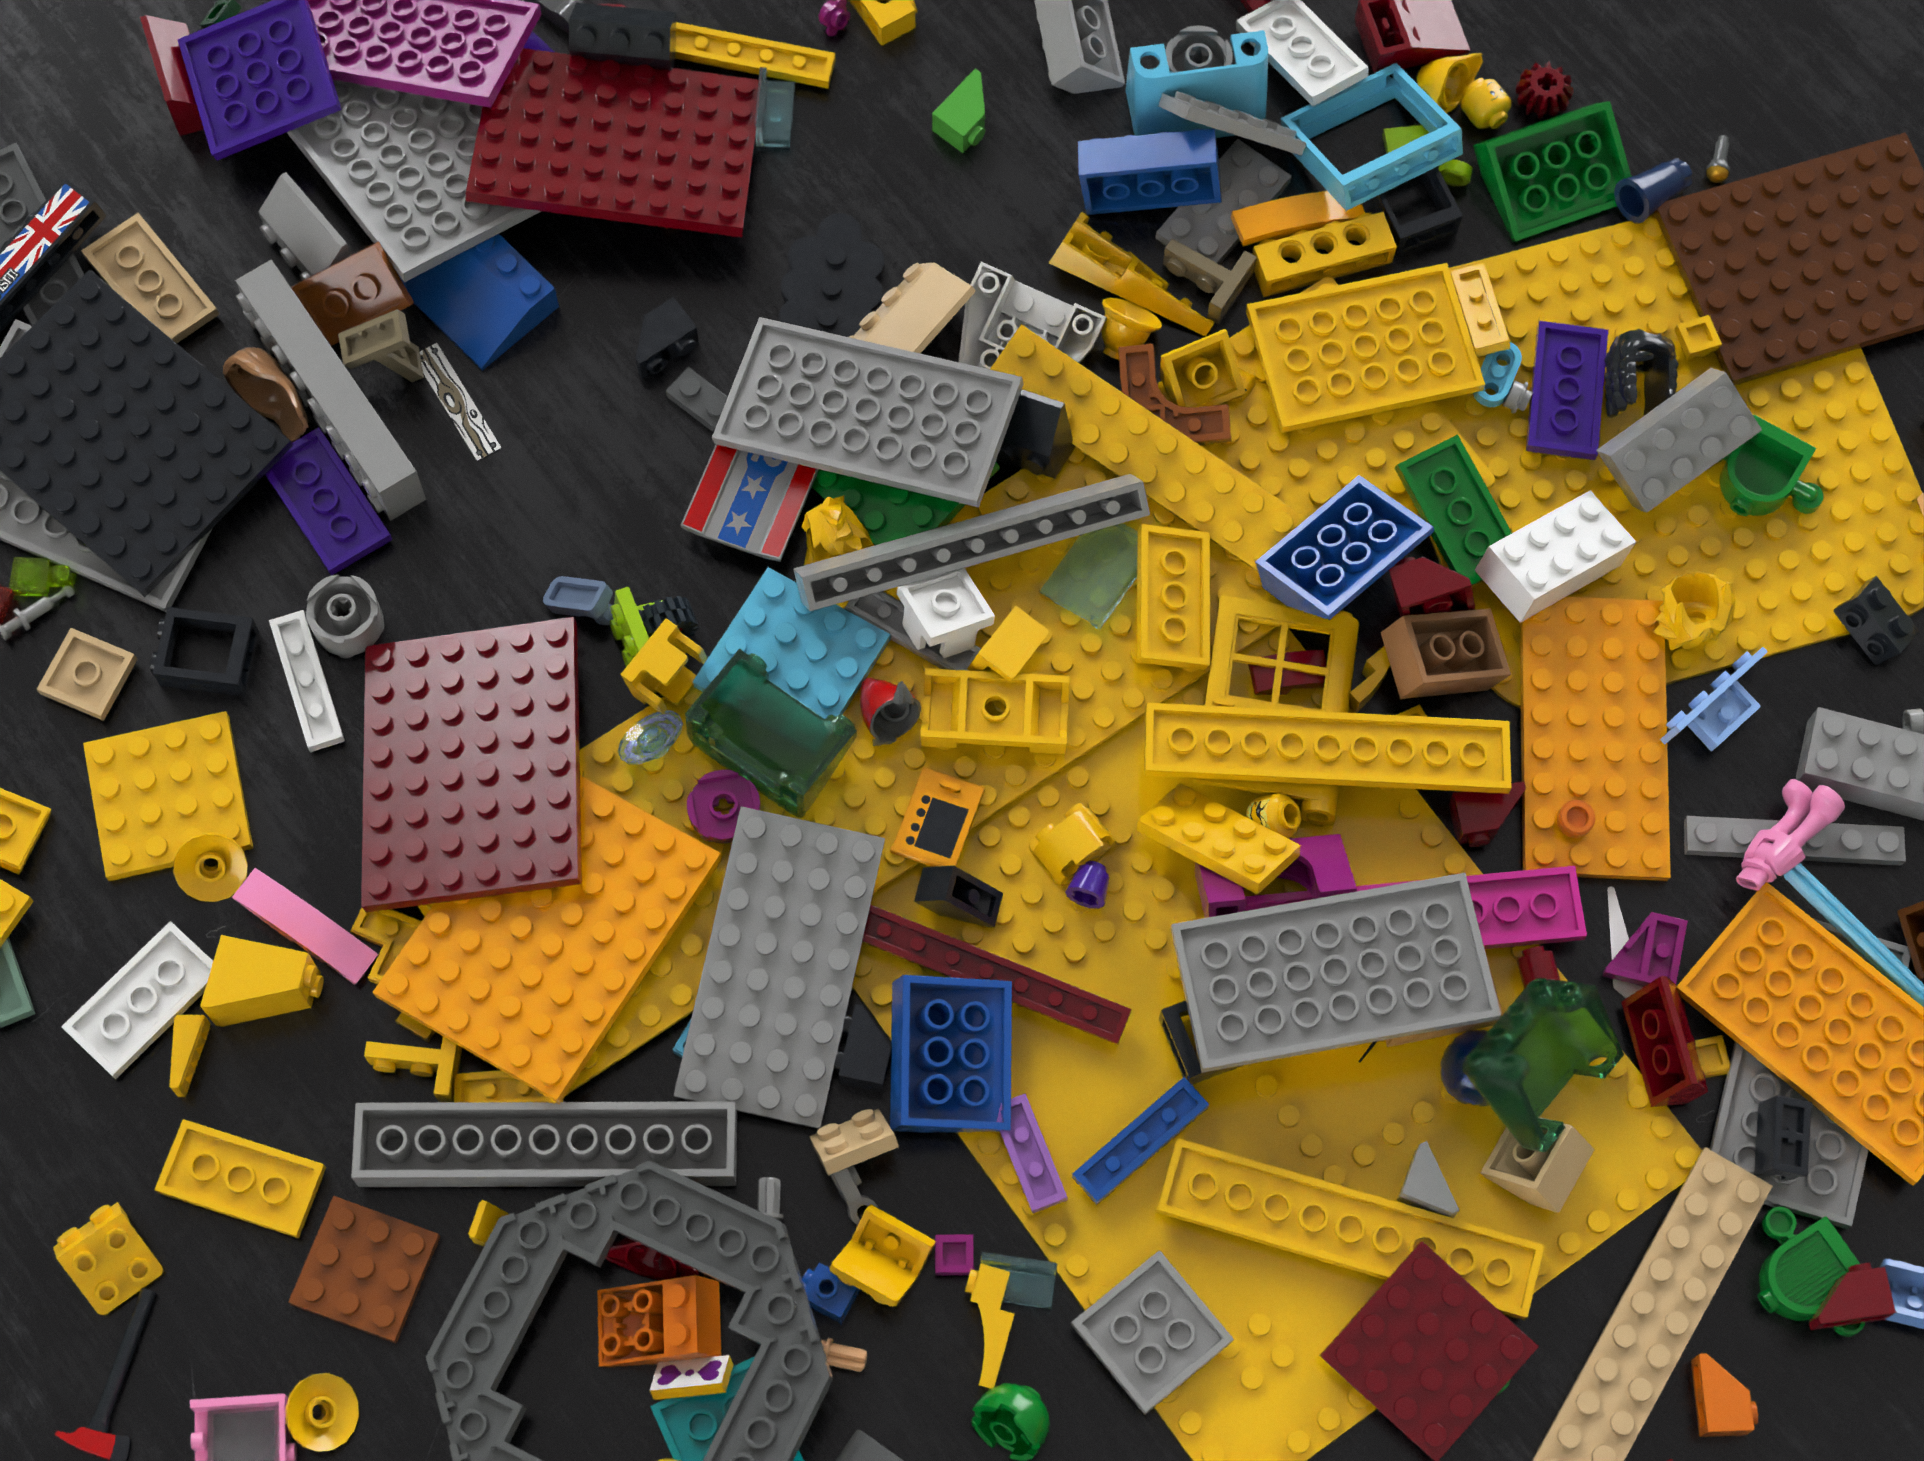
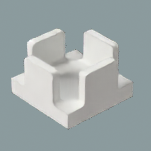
M965 568L898 586L897 596L904 606L902 625L917 650L925 648L926 642L929 647L941 643L940 654L943 658L956 655L974 648L978 630L994 624V613Z

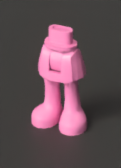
M1790 779L1782 789V797L1788 807L1786 814L1771 829L1761 830L1754 837L1745 852L1744 860L1741 863L1743 870L1736 877L1737 883L1744 888L1758 891L1766 882H1773L1777 879L1776 875L1782 876L1806 858L1801 849L1804 844L1827 825L1836 821L1843 812L1845 805L1841 796L1825 785H1819L1812 792L1803 782Z

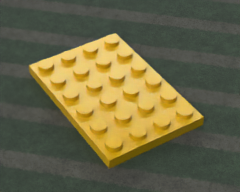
M1447 263L1250 303L1246 306L1247 317L1281 433L1484 390L1485 382Z

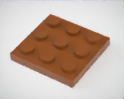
M333 1196L288 1303L297 1308L397 1344L441 1236L433 1231Z

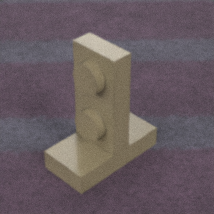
M1172 238L1165 247L1163 265L1174 275L1184 276L1195 282L1204 292H1213L1215 294L1210 301L1207 318H1211L1215 323L1219 324L1253 275L1257 257L1244 251L1230 271Z
M396 309L338 334L343 365L349 369L376 360L411 382L424 378L419 347L410 342L406 316L400 310Z

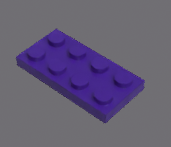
M1539 321L1536 333L1526 451L1596 460L1598 456L1596 450L1599 448L1605 376L1604 360L1607 352L1608 329Z
M319 427L292 442L293 446L265 474L331 576L392 541L390 533Z

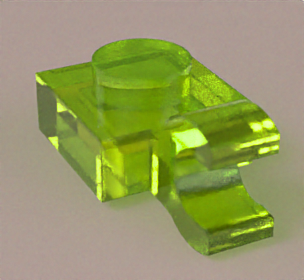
M14 557L8 590L12 595L48 597L49 587L63 588L64 586H71L74 588L76 575L75 573H70L69 566H53V563L47 558Z

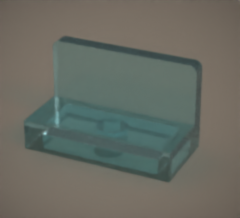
M760 67L755 114L756 146L790 148L795 82L768 80L766 67Z
M982 1252L980 1264L1010 1272L1002 1302L1051 1309L1058 1263Z

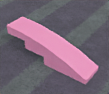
M256 868L253 869L232 896L234 900L290 942H295L352 984H356L378 956L375 951L344 928Z

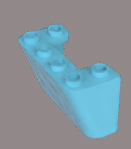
M1265 31L1231 35L1230 39L1236 63L1234 65L1174 73L1169 71L1164 44L1130 48L1125 91L1134 135L1191 131L1198 128L1212 129V127L1186 120L1158 106L1162 93L1175 97L1176 91L1196 97L1195 99L1204 102L1208 100L1220 104L1232 111L1236 109L1251 114L1255 118L1266 119L1268 45ZM1244 43H1255L1253 56L1245 55L1242 52L1241 46ZM1152 55L1159 60L1160 64L1154 69H1146L1141 65L1140 60L1144 56ZM1215 129L1216 138L1235 136L1234 134Z

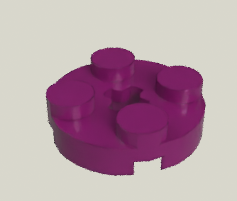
M716 770L705 774L698 780V784L693 788L692 792L690 791L687 798V812L690 823L700 834L701 838L707 842L721 844L733 842L741 806L761 811L760 797L755 785L732 770ZM720 799H726L728 804L734 803V808L730 809L728 814L722 815L719 811L715 812L714 807L719 806Z

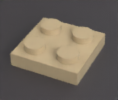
M70 628L37 687V691L43 696L104 721L134 667L137 657L131 652Z
M879 1108L876 1110L860 1111L851 1120L841 1124L832 1123L825 1125L816 1134L809 1136L812 1146L828 1175L899 1147L894 1132Z

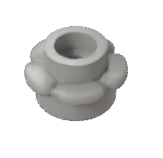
M1514 380L1503 403V406L1511 409V413H1516L1517 409L1525 410L1532 395V392L1527 390L1528 382L1522 384Z

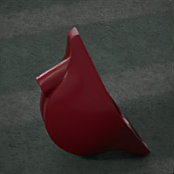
M626 1236L613 1242L605 1258L637 1274L657 1280L698 1276L697 1270Z

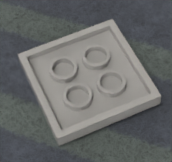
M1160 1250L1071 1322V1326L1144 1415L1234 1340Z

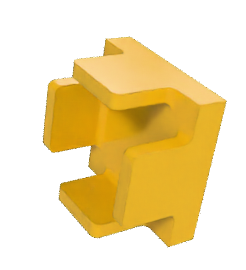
M666 618L620 675L633 697L643 704L647 703L663 715L667 707L663 700L654 692H658L673 704L680 705L694 687L692 682L697 676L684 666L688 661L685 653H688L702 664L708 658L702 647L682 634L678 627Z

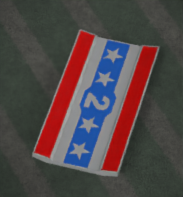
M715 445L683 518L681 528L741 551L781 562L819 469Z

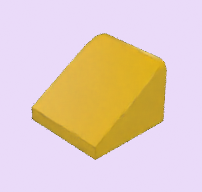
M482 1200L479 1202L468 1233L473 1243L485 1246L498 1219L509 1213L487 1201Z

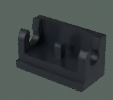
M1776 1095L1758 1103L1755 1176L1767 1178L1772 1175H1780L1781 1181L1808 1176L1812 1102Z

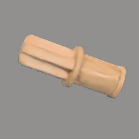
M828 1338L827 1341L821 1340L830 1366L857 1372L863 1371L866 1365L867 1351L833 1343L832 1338Z

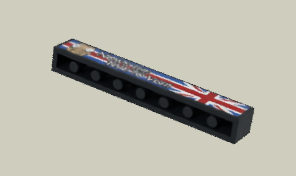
M67 179L50 192L48 199L36 212L31 213L27 217L25 224L13 237L4 242L0 250V333L107 217L96 201Z

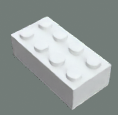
M1590 490L1490 545L1475 571L1521 623L1621 566L1636 541Z

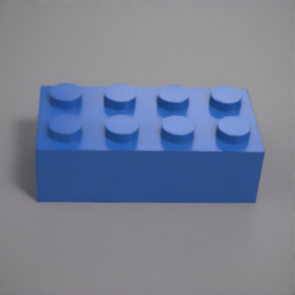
M1198 128L1191 131L1160 132L1149 135H1127L1117 138H1093L1086 141H1078L1079 179L1086 215L1222 203L1220 164L1215 128Z

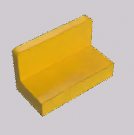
M1015 605L967 669L969 671H984L989 666L1007 681L1011 682L1048 635L1049 631Z

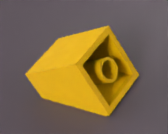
M221 935L200 1006L216 1026L221 1027L304 1010L312 1007L314 997L319 998L324 978L320 976L321 972L307 952Z

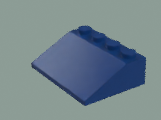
M500 234L479 243L406 282L402 280L414 301L413 304L482 371L559 307L555 288Z
M1358 475L1256 560L1255 563L1263 589L1288 607L1330 620L1434 532V527Z
M902 975L892 982L890 1128L892 1131L929 1133L1011 1130L1012 981ZM1002 1103V1111H1000L1002 1114V1122H997L1000 1106Z

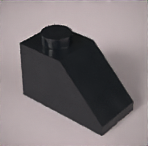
M954 865L923 867L914 902L940 916L990 928L995 927L1003 893Z

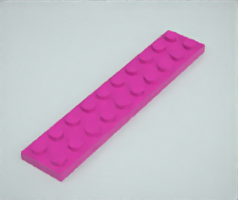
M1575 866L1466 876L1485 949L1585 940L1587 937ZM1414 881L1363 885L1356 887L1357 891H1363L1368 889L1386 887ZM1309 891L1245 896L1246 911L1311 900L1313 897Z

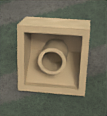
M1516 1110L1480 1173L1485 1178L1527 1203L1559 1213L1595 1149L1572 1125Z

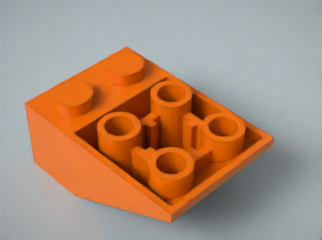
M693 1275L597 1290L599 1367L654 1365L659 1362L721 1356L719 1281Z

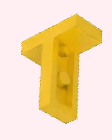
M445 1037L442 1039L441 1050L366 1041L364 1057L369 1065H373L374 1070L393 1073L396 1068L410 1069L411 1074L422 1077H431L433 1072H437L434 1087L436 1099L438 1102H454L455 1074L459 1072L462 1047Z

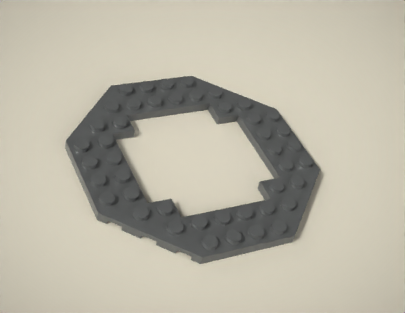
M652 1161L635 1166L636 1169L618 1176L613 1174L585 1185L586 1188L568 1195L563 1193L535 1204L536 1207L515 1214L513 1212L500 1217L426 1355L428 1368L433 1374L437 1390L435 1394L443 1424L446 1425L451 1444L449 1448L452 1460L542 1461L509 1444L527 1408L495 1391L567 1253L569 1252L601 1267L619 1233L745 1293L728 1328L761 1344L703 1461H793L833 1381V1377L785 1225L777 1219Z

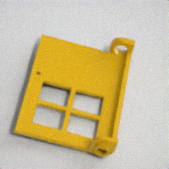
M1220 595L1205 706H1213L1215 704L1216 706L1348 713L1359 621L1346 611H1340L1328 620L1283 604ZM1239 620L1281 627L1276 660L1234 653ZM1288 628L1330 635L1326 668L1284 661ZM1233 662L1275 668L1271 702L1228 695ZM1283 669L1325 676L1321 710L1278 703ZM1194 778V783L1269 795L1284 793L1293 799L1306 800L1300 805L1301 818L1310 823L1333 827L1336 819L1340 785Z

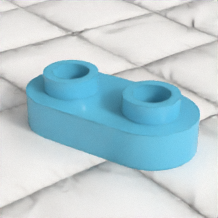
M1510 342V349L1486 355L1481 367L1485 382L1484 390L1473 393L1475 399L1481 405L1497 407L1505 402L1522 360L1521 352L1515 344ZM1497 360H1504L1508 365L1501 366L1497 363ZM1491 388L1496 394L1490 395L1486 393L1485 389Z

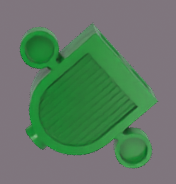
M1753 415L1762 430L1720 460H1726L1720 474V488L1724 498L1730 504V508L1742 516H1762L1778 510L1788 496H1792V503L1796 510L1804 514L1815 512L1823 501V492L1818 485L1809 482L1804 483L1799 480V477L1816 448L1762 418Z
M1775 1207L1764 1216L1762 1226L1765 1233L1769 1237L1778 1240L1781 1246L1766 1258L1759 1274L1761 1292L1758 1294V1299L1769 1313L1776 1312L1782 1317L1796 1321L1812 1319L1837 1279L1849 1272L1848 1267L1860 1263L1826 1216L1798 1235H1794L1793 1232L1796 1228L1794 1214L1785 1207ZM1865 1322L1833 1327V1329L1842 1336H1853L1863 1329Z

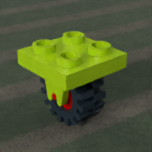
M629 587L615 591L614 605L610 606L613 617L610 620V627L615 640L621 639L625 650L622 651V657L625 667H627L666 618L674 623L680 632L687 637L694 636L696 634L695 631L699 629L690 602L685 597L676 596L672 599L671 596L666 597L664 601L659 599L652 603L636 606Z

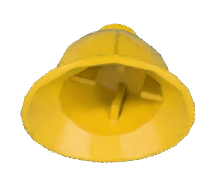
M1106 298L1102 301L1105 310L1104 316L1107 317L1101 329V338L1106 345L1103 353L1116 360H1119L1118 347L1143 345L1152 332L1160 330L1162 327L1160 320L1153 313L1133 302L1118 298Z

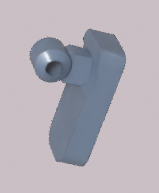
M560 576L551 582L543 597V603L552 613L578 617L587 616L593 618L600 625H610V620L613 619L610 609L611 604H609L613 591L604 581Z

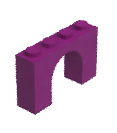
M1340 834L1290 839L1301 845L1300 856L1276 878L1292 880L1303 885L1311 893L1313 899L1357 892ZM1195 862V878L1205 918L1246 911L1244 887Z

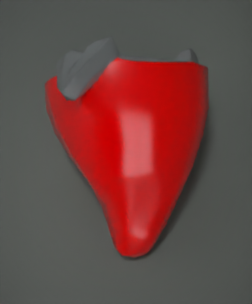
M873 677L863 681L860 694L861 714L865 725L874 737L873 746L892 744L897 741L896 738L908 732L915 725L921 712L920 702L909 691L903 681L899 682L898 686L884 680L874 679Z

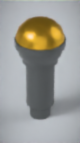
M1726 135L1719 136L1715 145L1714 157L1706 168L1707 177L1715 183L1725 181L1730 174L1727 162L1729 138Z

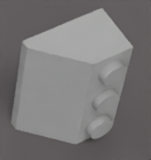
M1034 0L1037 11L1036 17L1043 40L1042 46L1049 69L1048 75L1053 86L1073 94L1119 88L1125 85L1107 0Z
M286 172L280 175L259 210V215L263 222L260 230L271 244L275 242L279 244L282 248L280 253L291 268L297 266L302 271L300 277L304 280L351 256L346 241Z

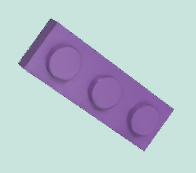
M1026 1093L1012 1098L1011 1130L999 1132L1031 1212L1034 1214L1068 1200V1197ZM1002 1103L1000 1106L997 1122H1002V1114L1000 1112L1002 1111Z

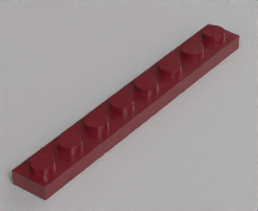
M870 905L862 943L947 977L1012 981V1003L1113 1044H1119L1132 1009Z

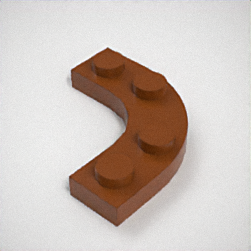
M1144 344L1118 347L1121 387L1125 395L1199 445L1232 442L1228 404L1192 408L1181 407L1168 401L1160 392L1157 384L1154 345Z

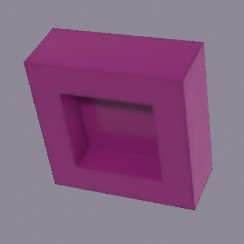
M935 1235V1275H970V1271L973 1269V1235Z

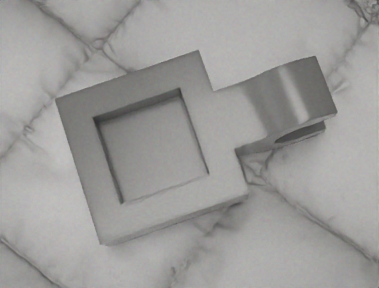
M854 1166L831 1174V1177L847 1205L850 1219L858 1225L860 1222V1218L857 1215L858 1208L862 1205L869 1206L872 1204L875 1207L877 1205L871 1198L861 1196L857 1185L862 1182Z

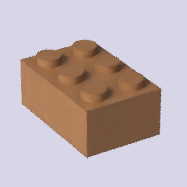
M1491 608L1402 616L1381 632L1400 699L1488 691L1511 675Z

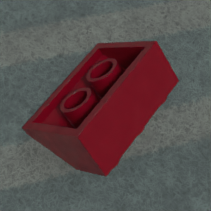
M148 15L141 16L140 20L165 102L179 136L203 130V124L177 40L190 35L187 24Z
M1414 557L1401 559L1394 567L1389 569L1395 600L1401 617L1476 610L1472 585L1468 577L1424 557L1419 559Z
M1667 976L1658 977L1621 1001L1651 1107L1687 1104L1708 1092L1706 1076L1700 1065L1695 1039L1691 1034L1686 1017L1684 1002L1681 1000V996L1676 988L1677 985Z

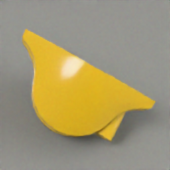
M1473 53L1465 56L1433 60L1420 69L1417 74V84L1448 113L1461 103L1463 90L1474 81L1483 63L1482 54Z

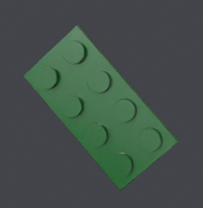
M1457 434L1397 464L1394 469L1421 518L1434 527V532L1431 536L1449 569L1468 577L1471 585L1474 586L1483 581L1475 569L1487 548L1512 534Z

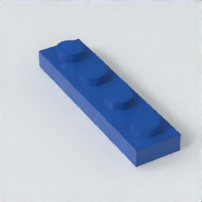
M1183 1077L1072 1173V1178L1096 1205L1099 1204L1209 1107V1103Z

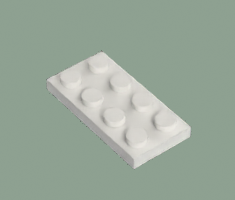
M1273 0L1236 20L1239 33L1265 31L1268 45V62L1312 106L1323 102L1368 77V66L1301 0ZM1249 42L1255 48V43Z
M170 921L61 1027L111 1076L117 1079L174 1023L176 1015H182L204 993L213 960Z

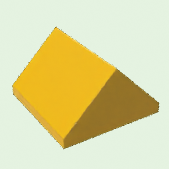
M1226 329L1161 355L1160 379L1172 402L1178 406L1192 408L1214 406L1246 393Z

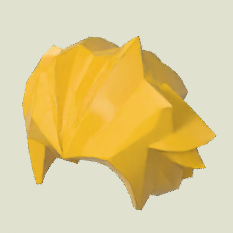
M844 495L833 499L827 497L822 504L806 512L804 515L805 520L801 526L806 532L807 540L804 565L874 546L864 525L844 503Z
M1686 571L1682 576H1676L1661 589L1664 600L1663 604L1659 607L1661 614L1655 619L1660 624L1653 633L1669 640L1671 650L1681 646L1684 650L1692 649L1701 642L1707 641L1708 638L1717 641L1720 633L1726 631L1730 625L1735 611V596L1730 582H1724L1715 575L1700 571L1696 573Z

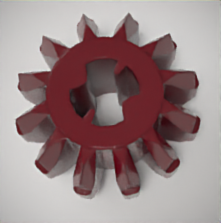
M1548 61L1544 68H1542L1535 62L1530 70L1525 69L1521 73L1520 81L1517 82L1515 91L1518 95V106H1526V116L1532 112L1538 113L1537 116L1540 121L1544 114L1554 118L1558 112H1564L1568 108L1569 100L1572 99L1574 90L1570 86L1572 82L1571 75H1562L1563 66L1553 69L1551 68L1550 61Z

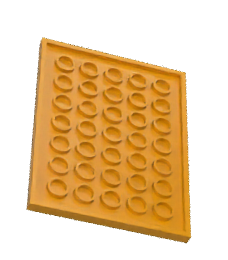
M580 776L582 884L433 904L373 991V994L378 999L558 1104L561 1103L723 859L720 852Z

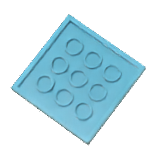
M768 567L692 683L694 688L817 756L863 681L867 678L890 642L891 634L836 604L809 611L801 602L797 583Z

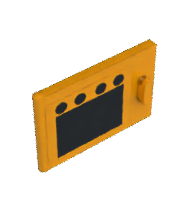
M923 767L894 844L890 848V853L931 867L956 866L985 788Z

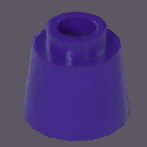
M1087 861L1086 864L1080 865L1065 892L1067 897L1076 904L1087 908H1102L1105 905L1110 879L1109 874L1106 872V867L1095 861Z

